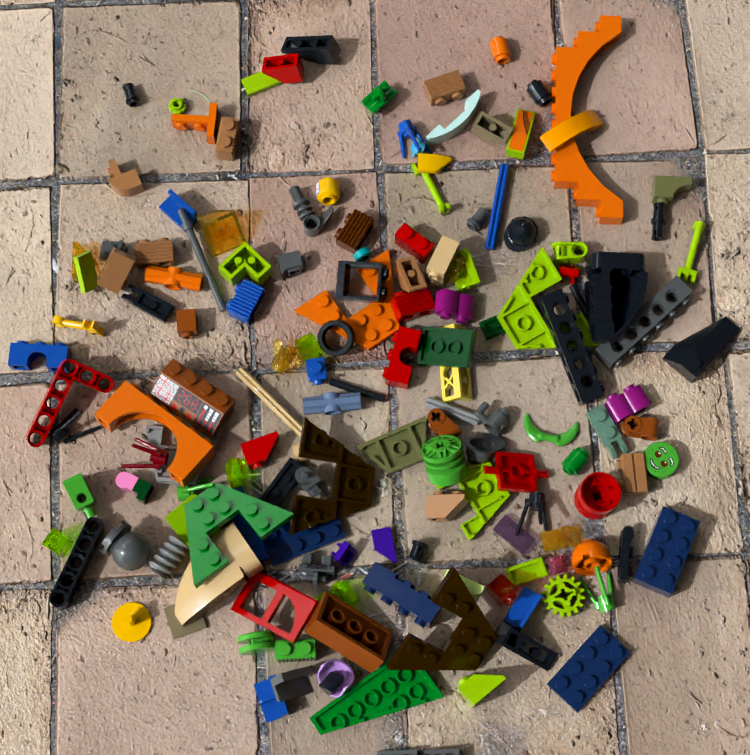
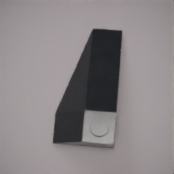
M725 316L676 343L662 359L692 384L740 328Z

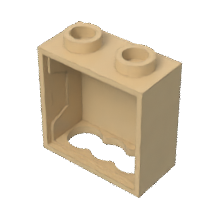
M442 235L426 268V281L430 285L443 288L450 273L449 264L455 252L459 251L460 242Z

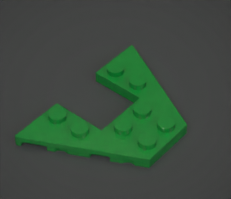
M217 482L214 483V486L207 488L186 503L184 510L193 583L196 589L230 565L208 535L240 513L263 541L292 520L294 514Z

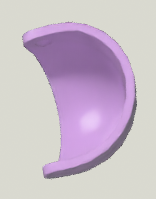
M331 659L321 665L317 677L320 684L330 672L344 676V681L331 694V697L337 698L342 696L351 687L354 681V672L347 663L338 659Z

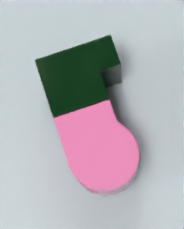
M128 472L119 473L115 479L117 486L122 491H130L136 494L138 502L144 505L154 490V486L151 483Z

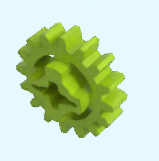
M564 574L562 579L559 575H556L555 581L550 578L548 580L550 585L545 584L543 586L547 591L541 593L546 597L542 604H548L546 610L552 609L553 616L559 613L560 618L564 614L569 618L571 617V612L578 613L576 607H583L580 601L585 600V597L581 596V593L585 590L579 589L580 581L577 583L573 582L574 576L569 580L567 579V574ZM565 584L570 585L573 589L566 587ZM556 585V593L550 595L551 589ZM561 592H563V594L569 595L567 596L565 601L563 598L558 597L561 594ZM576 597V602L571 607L570 600ZM554 603L559 604L562 609L556 607Z

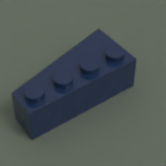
M375 562L362 581V584L365 586L364 590L372 595L378 594L381 596L380 600L388 606L393 604L398 608L397 611L405 617L411 616L415 619L414 623L421 628L425 626L429 628L442 607L433 603L428 593L423 590L417 592L413 584L404 579L400 581L397 574Z

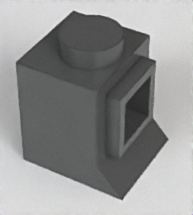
M299 250L277 255L283 280L287 275L301 274L303 267H306L305 257L300 256Z

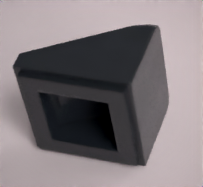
M330 672L319 684V687L328 696H331L344 681V676Z

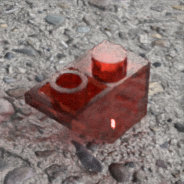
M502 573L485 588L500 607L504 604L506 606L510 605L517 597L518 587Z

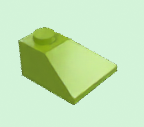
M473 674L471 677L466 675L458 682L460 686L457 690L473 708L502 684L506 678L504 675Z

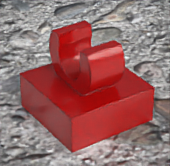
M559 264L558 272L562 278L560 282L563 283L564 278L568 276L571 278L570 284L573 285L574 277H578V266Z

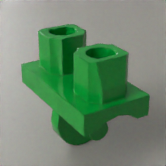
M384 80L380 85L372 89V92L361 101V104L375 115L397 95V91L391 88Z

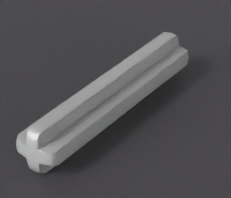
M428 397L425 406L427 408H438L453 418L475 426L479 424L480 420L475 416V413L432 397Z

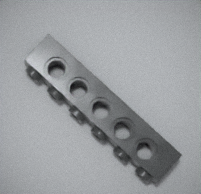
M676 275L637 311L629 325L609 343L600 344L593 354L608 370L613 366L617 368L624 361L623 357L626 354L630 356L634 353L638 343L646 342L651 337L650 333L654 329L658 331L665 324L663 321L667 317L671 319L678 312L677 308L680 305L684 307L691 300L690 295L693 291ZM667 297L674 298L675 302H669ZM653 309H659L662 314L657 315ZM640 321H646L649 326L643 327ZM632 333L635 339H629L626 334ZM614 345L620 346L621 349H622V351H620V352L615 351V350L613 349V346H614Z

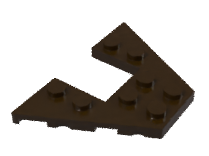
M303 418L298 457L336 463L331 500L294 495L292 504L294 518L290 520L289 535L369 508L372 501L375 468L362 461V458L346 449L334 437L332 438L327 435L323 429H319L308 418Z
M452 565L431 597V601L461 617L460 623L442 650L408 632L387 664L389 670L476 671L497 640V635L459 573Z

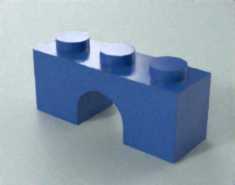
M17 341V343L10 344L8 365L12 370L31 371L33 361L38 357L47 358L46 367L49 372H56L62 360L66 358L71 359V350L64 343L47 345L45 342L28 344L27 341ZM70 362L64 365V371L69 373Z

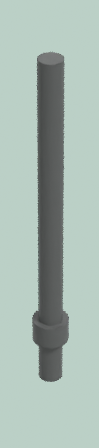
M181 208L178 210L182 221L181 226L189 237L220 312L227 310L193 230L195 227L192 221L189 220L185 209Z

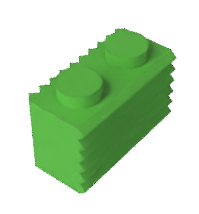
M315 638L298 639L296 644L288 640L274 641L275 659L278 663L280 661L282 663L284 661L292 662V660L294 662L296 660L303 662L304 660L311 661L313 659L315 661L317 659Z

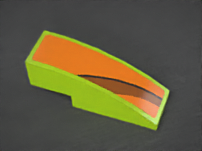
M523 109L517 110L512 127L514 129L510 134L505 156L523 160L535 112Z

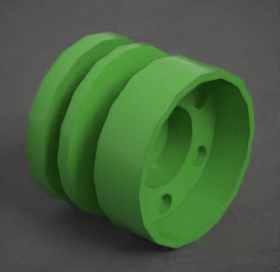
M441 435L431 438L422 446L421 454L426 465L425 469L430 483L436 486H451L466 477L468 467L459 438L452 435Z

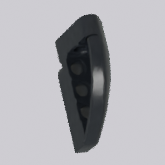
M599 251L592 253L587 259L586 275L589 281L584 283L592 343L606 344L611 342L629 325L639 310L648 280L644 254Z

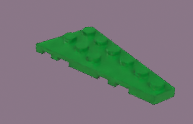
M388 661L309 718L320 735L438 700L444 698V696L425 670H389L387 667Z

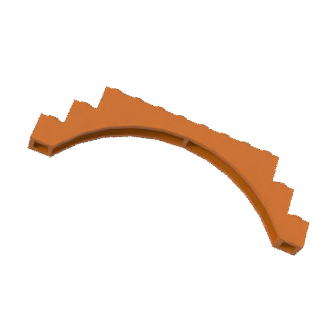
M600 15L598 22H595L594 31H578L577 37L573 38V47H556L555 54L551 55V65H554V70L551 71V81H554V87H551V97L554 98V103H551V114H554V120H551V129L571 118L572 97L576 85L586 68L599 54L619 41L621 35V16ZM575 138L554 150V154H551V165H554V171H551V182H554V188L573 189V200H576V206L596 207L595 218H598V224L621 225L623 220V200L603 186L589 170L578 150Z

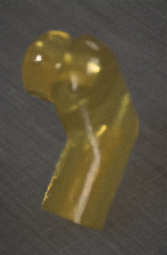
M456 255L452 259L451 271L447 279L449 282L456 283L462 270V265L466 262L464 256Z

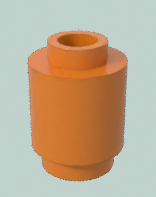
M502 36L494 37L490 42L493 59L498 65L506 64L510 61L511 57L507 38Z

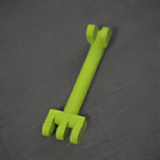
M415 163L411 164L416 177L422 174L442 216L447 215L451 211V206L448 202L444 203L430 174L418 173Z
M695 221L692 230L695 231L685 267L679 266L676 274L679 278H681V274H684L683 282H687L688 276H692L690 284H694L698 272L692 270L701 234L704 232L706 225L702 221Z

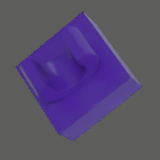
M344 541L343 543H337L339 549L336 553L332 551L331 555L341 566L348 569L358 552L349 543Z

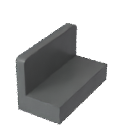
M312 665L284 672L270 679L277 702L304 696L311 692L306 677L315 673Z

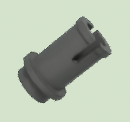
M479 207L476 213L467 219V227L472 231L478 230L480 224L489 215L488 211L483 207Z

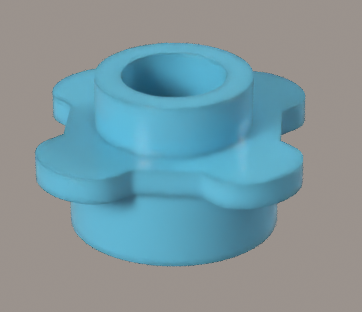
M419 137L417 140L421 148L419 151L412 142L410 148L412 157L418 155V153H423L425 142L421 141L422 137Z

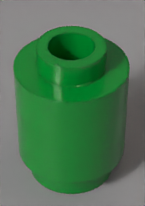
M581 447L573 449L561 463L563 466L562 470L569 476H577L588 463L590 455Z

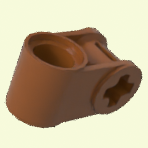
M434 408L428 413L426 424L436 436L452 435L458 437L462 433L460 428L441 409ZM439 417V420L432 421V418Z
M629 416L621 424V432L627 437L655 441L658 440L660 420L651 417ZM629 423H631L632 427H635L633 430L628 425Z

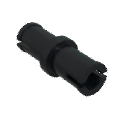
M658 202V206L657 203L653 204V218L651 219V239L653 241H659V238L660 241L664 239L663 231L666 224V219H664L665 203Z

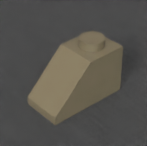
M481 111L470 133L486 142L505 145L514 128Z

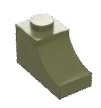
M655 175L652 182V203H657V205L658 202L665 203V205L671 204L676 194L689 192L692 186V177Z

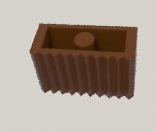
M354 209L352 214H347L344 220L346 224L343 228H339L335 234L336 245L352 254L360 249L374 227V219L357 209Z

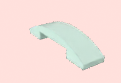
M479 89L465 101V111L444 129L439 124L426 136L428 146L436 145L452 138L470 122L479 105L481 94Z

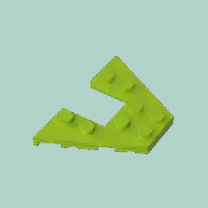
M543 247L539 250L497 316L498 321L516 350L556 348L547 325L531 300L533 296L562 280ZM583 313L577 314L575 323L577 328H580L583 333L582 341L584 346L598 347L600 344L592 343L589 325ZM565 324L561 325V330L564 333H569V327ZM569 342L568 348H576V345L573 342Z

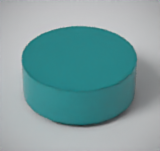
M364 247L355 252L353 257L356 262H364L372 256V251L369 247Z

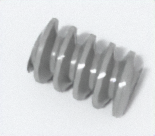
M173 536L168 537L171 543H163L166 550L158 549L161 556L154 554L153 557L156 562H148L151 567L150 569L165 581L167 579L164 573L171 575L169 567L176 568L177 566L174 561L181 562L179 554L186 556L184 548L189 549L183 542Z

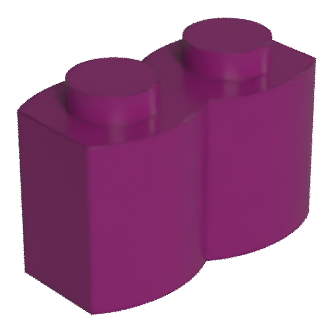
M442 289L436 292L434 314L439 315L441 319H453L458 324H467L468 321L474 319L475 297L450 289Z
M640 384L637 386L629 385L623 389L624 393L619 395L614 393L607 397L608 401H606L604 406L616 425L625 421L627 417L637 415L650 407L651 403Z

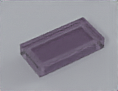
M505 514L493 528V531L524 555L536 539L523 528H521L519 535L516 536L515 532L518 524Z

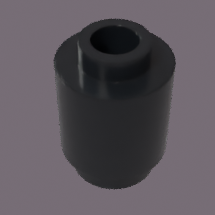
M533 80L527 85L528 89L526 91L536 105L542 108L552 101L550 91L541 80Z

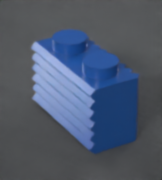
M244 278L242 283L239 282L235 288L236 295L233 299H229L226 309L230 317L249 325L266 292L264 287Z

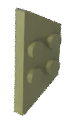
M424 416L362 443L357 448L389 475L423 460L421 449L426 442V417Z

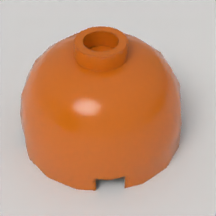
M586 539L578 544L571 555L572 568L579 575H595L593 572L595 571V566L599 567L601 573L606 572L612 566L608 548L602 542L593 539Z

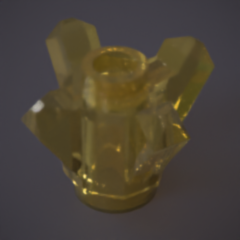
M279 339L273 342V364L271 368L276 372L284 375L290 368L301 364L302 358L296 355L297 349L289 345L284 347Z

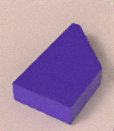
M391 528L371 530L375 551L396 564L397 557Z

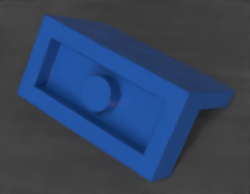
M169 189V197L159 206V209L182 230V221L178 214L179 209H185L193 225L198 222L199 219L196 211L173 190Z
M524 586L503 621L520 631L543 595L540 593L537 595Z

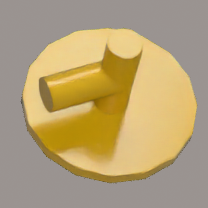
M136 602L120 606L112 618V628L115 635L126 642H137L143 639L149 633L152 625L149 611L143 605Z

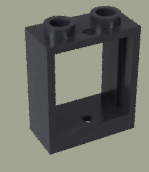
M339 261L335 298L340 301L384 303V299L387 298L386 280L389 278L387 265L383 263ZM351 269L379 270L376 297L348 295Z

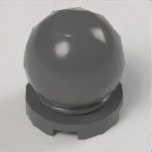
M123 520L120 522L121 526L117 530L113 528L102 542L104 548H100L99 551L106 557L112 554L113 560L120 568L127 571H135L142 568L148 562L151 548L145 536L138 532H130L132 526Z

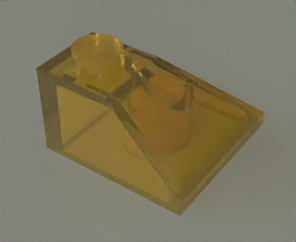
M212 210L196 217L212 257L237 248L246 242L235 210Z

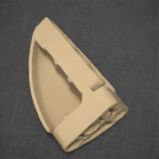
M233 522L220 530L217 535L210 538L230 565L197 589L193 583L191 560L183 574L174 609L175 616L183 627L247 583L244 574L250 579L264 569Z

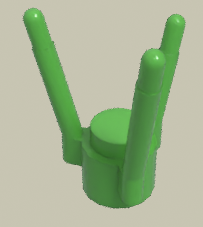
M209 476L199 479L197 486L187 485L185 488L177 486L178 500L185 501L189 496L195 494V490L214 486L213 482L198 485L212 480L213 477Z
M595 566L596 575L603 594L597 597L599 601L595 599L582 578L578 579L596 610L600 609L601 613L616 608L610 573H607L609 590L607 594L599 567Z

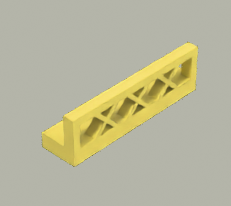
M455 323L441 327L453 329H466L465 326H461ZM440 367L443 402L473 400L470 369L452 368V375L448 378L447 371L449 367ZM452 385L454 387V395L449 396L448 390Z

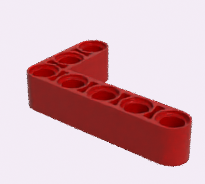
M66 358L62 360L26 433V440L29 445L40 447L44 443L74 380L100 392L108 393L114 386L112 378L73 359ZM71 362L74 365V369L67 373L64 371V365ZM86 370L91 372V378L87 381L82 379V373ZM106 378L109 381V385L107 388L102 389L99 383L102 379ZM58 380L65 381L64 389H56L55 384ZM52 397L56 398V406L48 407V399ZM42 415L49 417V421L45 425H41L38 422ZM33 433L40 434L41 437L38 442L30 441V436Z

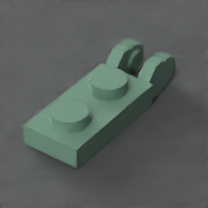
M604 404L586 413L602 445L606 447L612 459L617 458V452L611 445L612 443L616 442L623 454L628 452L622 436Z

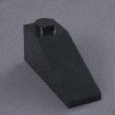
M333 35L286 37L281 52L284 54L299 53L301 59L318 64H336L341 49Z
M503 621L500 622L495 631L498 637L497 643L546 671L550 669L557 656L556 652Z

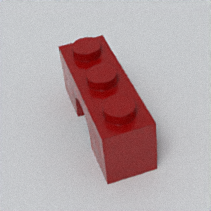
M399 326L398 332L394 331L392 342L395 344L393 349H389L387 360H390L389 367L385 366L382 377L385 378L386 385L408 390L412 366L403 364L400 357L405 353L417 354L421 331Z

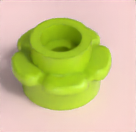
M182 98L171 99L168 105L169 111L173 114H183L186 109L185 101Z

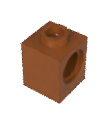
M196 309L176 310L177 333L179 337L192 339L194 336H198Z

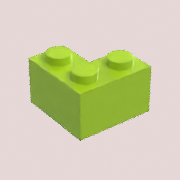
M246 242L239 246L218 266L220 275L232 286L237 284L246 274L256 284L261 286L273 274L272 266Z

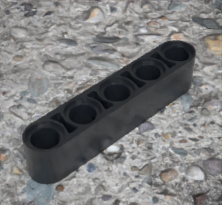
M90 517L86 520L49 598L50 603L59 610H65L70 606L105 533V525L97 517ZM94 523H99V529L92 532L91 526ZM85 541H91V546L83 550L82 544ZM82 559V565L74 568L75 560ZM68 577H73L72 585L65 586V580ZM60 595H64V602L60 605H57V597Z

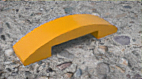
M588 110L556 125L544 133L540 139L547 149L552 152L564 146L567 141L587 131L592 132L603 126L604 123L594 110Z

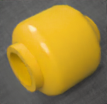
M325 177L317 182L316 197L318 201L329 206L335 204L340 199V184L336 179Z

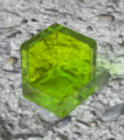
M312 332L295 340V347L305 364L306 359L323 357L322 350Z

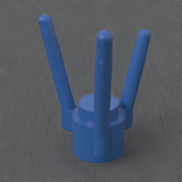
M404 120L398 124L400 131L397 132L403 159L406 158L403 137L405 139L411 138L417 150L421 149L414 135L418 139L422 136L416 126H413L411 120ZM425 142V149L431 154L432 151Z

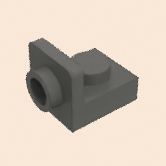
M119 240L118 243L102 241L99 255L100 261L108 259L113 247L127 253L128 248L125 246L124 241Z

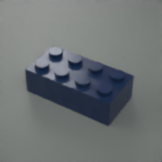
M663 506L658 513L631 582L667 598L671 596L700 521Z

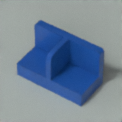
M276 675L254 684L259 704L267 723L289 715L285 701L277 702L270 681Z

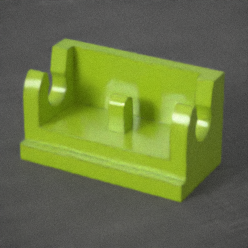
M464 248L463 250L456 251L449 264V269L458 293L477 288L480 284V279L469 249Z

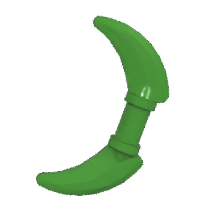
M526 413L524 417L525 432L536 443L547 441L561 447L570 443L578 432V423L576 422L565 433L559 435L547 434L539 431L532 424L529 414Z

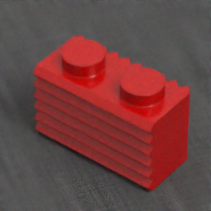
M403 223L395 233V244L406 251V253H409V255L414 256L415 260L418 259V262H421V264H424L434 252L435 244L407 223Z
M429 288L408 293L400 291L395 293L390 301L398 323L430 315L435 310Z

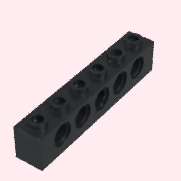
M561 288L540 296L537 299L578 405L580 406L603 397V392H605L604 386L597 379L596 366L594 363L591 364L589 348L584 346L582 341L583 333L580 328H577L575 323L576 315L569 308L567 293H563ZM554 307L561 308L562 315H557L554 312ZM561 325H567L569 333H564L561 330ZM569 342H573L576 345V351H571L568 348ZM576 360L582 361L583 369L576 367ZM583 378H588L590 380L589 387L583 385Z

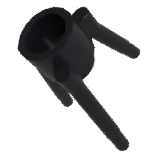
M75 408L50 433L59 444L62 441L67 444L71 440L101 429V426H96L69 437L70 431L67 426L83 413L82 410L77 412L78 409Z
M531 492L529 499H525V506L515 532L516 536L520 533L529 507H531L532 511H538L539 524H543L544 531L548 532L544 493Z

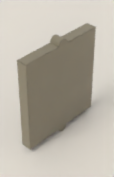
M175 604L164 608L168 621L166 624L170 627L173 639L207 628L203 614L183 627L175 616Z

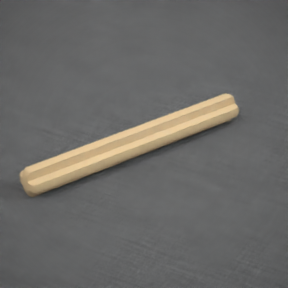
M241 367L236 372V375L301 438L302 424L244 367Z

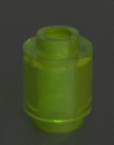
M240 458L229 459L225 463L227 483L232 488L244 486L247 480L244 461L240 460Z

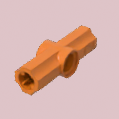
M148 265L144 280L148 283L164 285V287L171 290H180L181 288L201 292L204 276L184 272L183 269L178 267H168L167 269Z

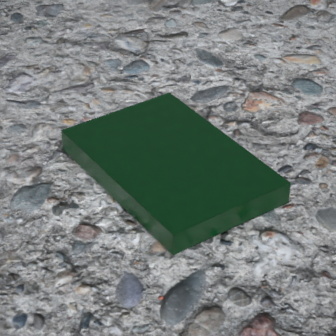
M423 327L417 364L471 369L477 331Z

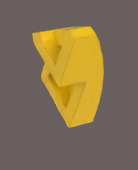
M418 153V173L438 175L445 166L452 162V158L436 154Z

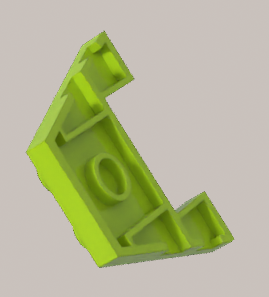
M490 462L467 466L468 473L466 477L458 482L461 490L470 498L469 503L476 513L475 517L460 525L468 541L474 538L510 497L508 491H498L495 474H484V466H492ZM436 486V487H437L438 491H440V490L444 489V488L447 487V486Z

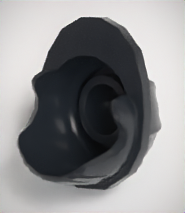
M526 216L516 217L508 224L503 238L505 245L514 252L526 250L537 240L538 226L532 219Z

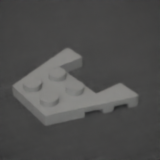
M146 425L148 442L169 452L166 466H161L160 470L154 469L156 482L180 485L169 476L167 470L175 458L177 446L162 445L163 426ZM217 431L212 438L203 433V439L208 438L214 444V450L221 438V431ZM206 465L189 482V486L197 485Z

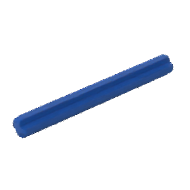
M501 164L485 245L487 250H495L510 169L508 164Z

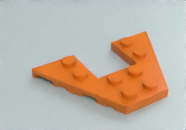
M388 249L369 261L371 263H383L389 269V278L386 280L385 286L387 288V298L384 299V303H371L347 319L325 290L295 309V313L321 326L331 320L347 322L355 333V343L367 351H370L391 337L394 331L398 332L399 323L390 304L395 291ZM357 269L359 276L376 297L379 270ZM332 327L328 330L347 339L346 332L340 327Z

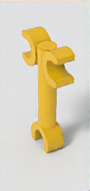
M54 315L52 323L56 324V327L60 328L70 327L87 330L89 334L94 335L95 333L100 337L104 333V328L97 325L98 322L94 320L89 322L87 319H84L83 322Z

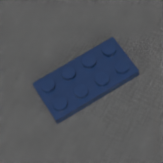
M339 518L289 535V521L265 538L263 543L272 566L275 567L303 556L304 553L308 554L346 539V535Z
M600 625L546 685L577 713L631 652Z

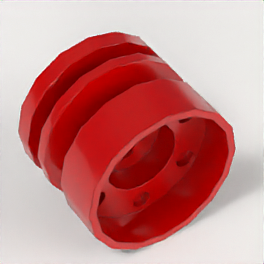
M594 472L588 475L576 489L574 505L584 517L591 520L602 519L619 503L621 487L610 474ZM594 495L597 496V501L593 500Z

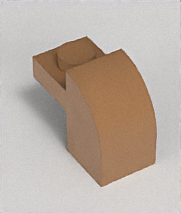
M115 158L108 161L110 168H107L111 177L108 179V182L116 194L130 197L144 192L136 169L121 174Z

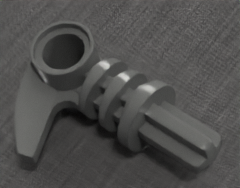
M292 186L289 189V193L294 201L292 207L294 210H297L300 221H304L305 234L309 237H316L329 223L334 208L330 206L321 216H316L312 206L309 205V198H304L299 186ZM310 224H316V225H317V226H316L315 228H313V229L308 228V225H310Z

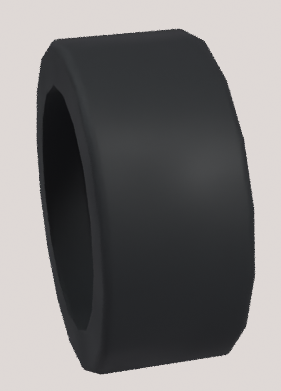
M331 320L324 323L317 335L321 350L331 356H341L348 353L355 343L353 328L342 320ZM332 327H340L347 334V342L340 349L330 348L326 343V333Z

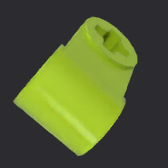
M554 242L551 244L553 249L552 263L555 265L583 263L586 259L588 248L583 242ZM580 250L583 254L576 255L574 251Z

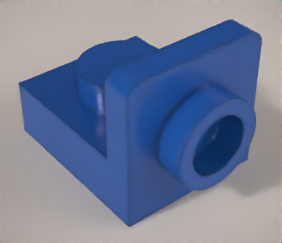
M324 357L305 360L308 382H312L313 385L324 384V380H328Z

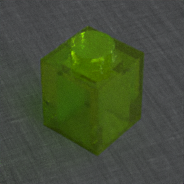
M52 528L42 545L63 558L73 544V541L60 531Z

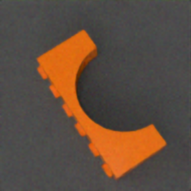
M125 381L94 413L97 422L110 432H113L126 422L137 419L154 420L165 425L177 439L176 455L167 470L169 476L185 488L215 455L214 444L208 438L203 439L199 436L198 431L193 427H187L180 417L172 416L164 405L159 406L156 404L152 396L149 394L144 395L136 384H130Z

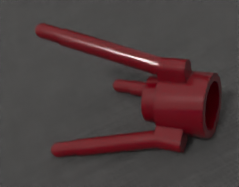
M135 438L136 442L146 447L132 444V447L151 454L150 461L153 464H121V468H154L160 470L161 466H166L169 452L139 438Z

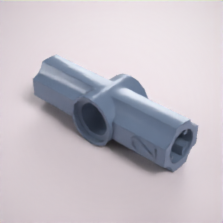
M329 392L323 394V396L303 398L304 415L322 413L325 415H337L344 411L362 410L360 392L348 394Z

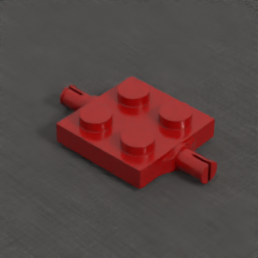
M497 451L495 454L496 465L484 466V474L496 475L498 491L535 492L537 491V478L547 479L549 476L548 470H537L534 454Z

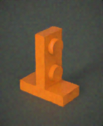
M210 103L208 116L172 114L171 122L173 128L181 131L194 129L195 131L203 132L207 130L208 144H216L219 116L218 104Z

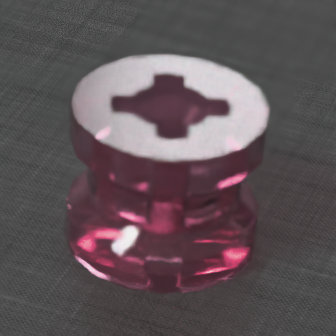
M564 555L545 559L546 565L549 566V576L568 571L567 566L564 565Z

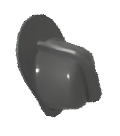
M482 433L466 438L464 444L466 446L468 462H488L494 452L505 447V440L501 436H495L491 433Z

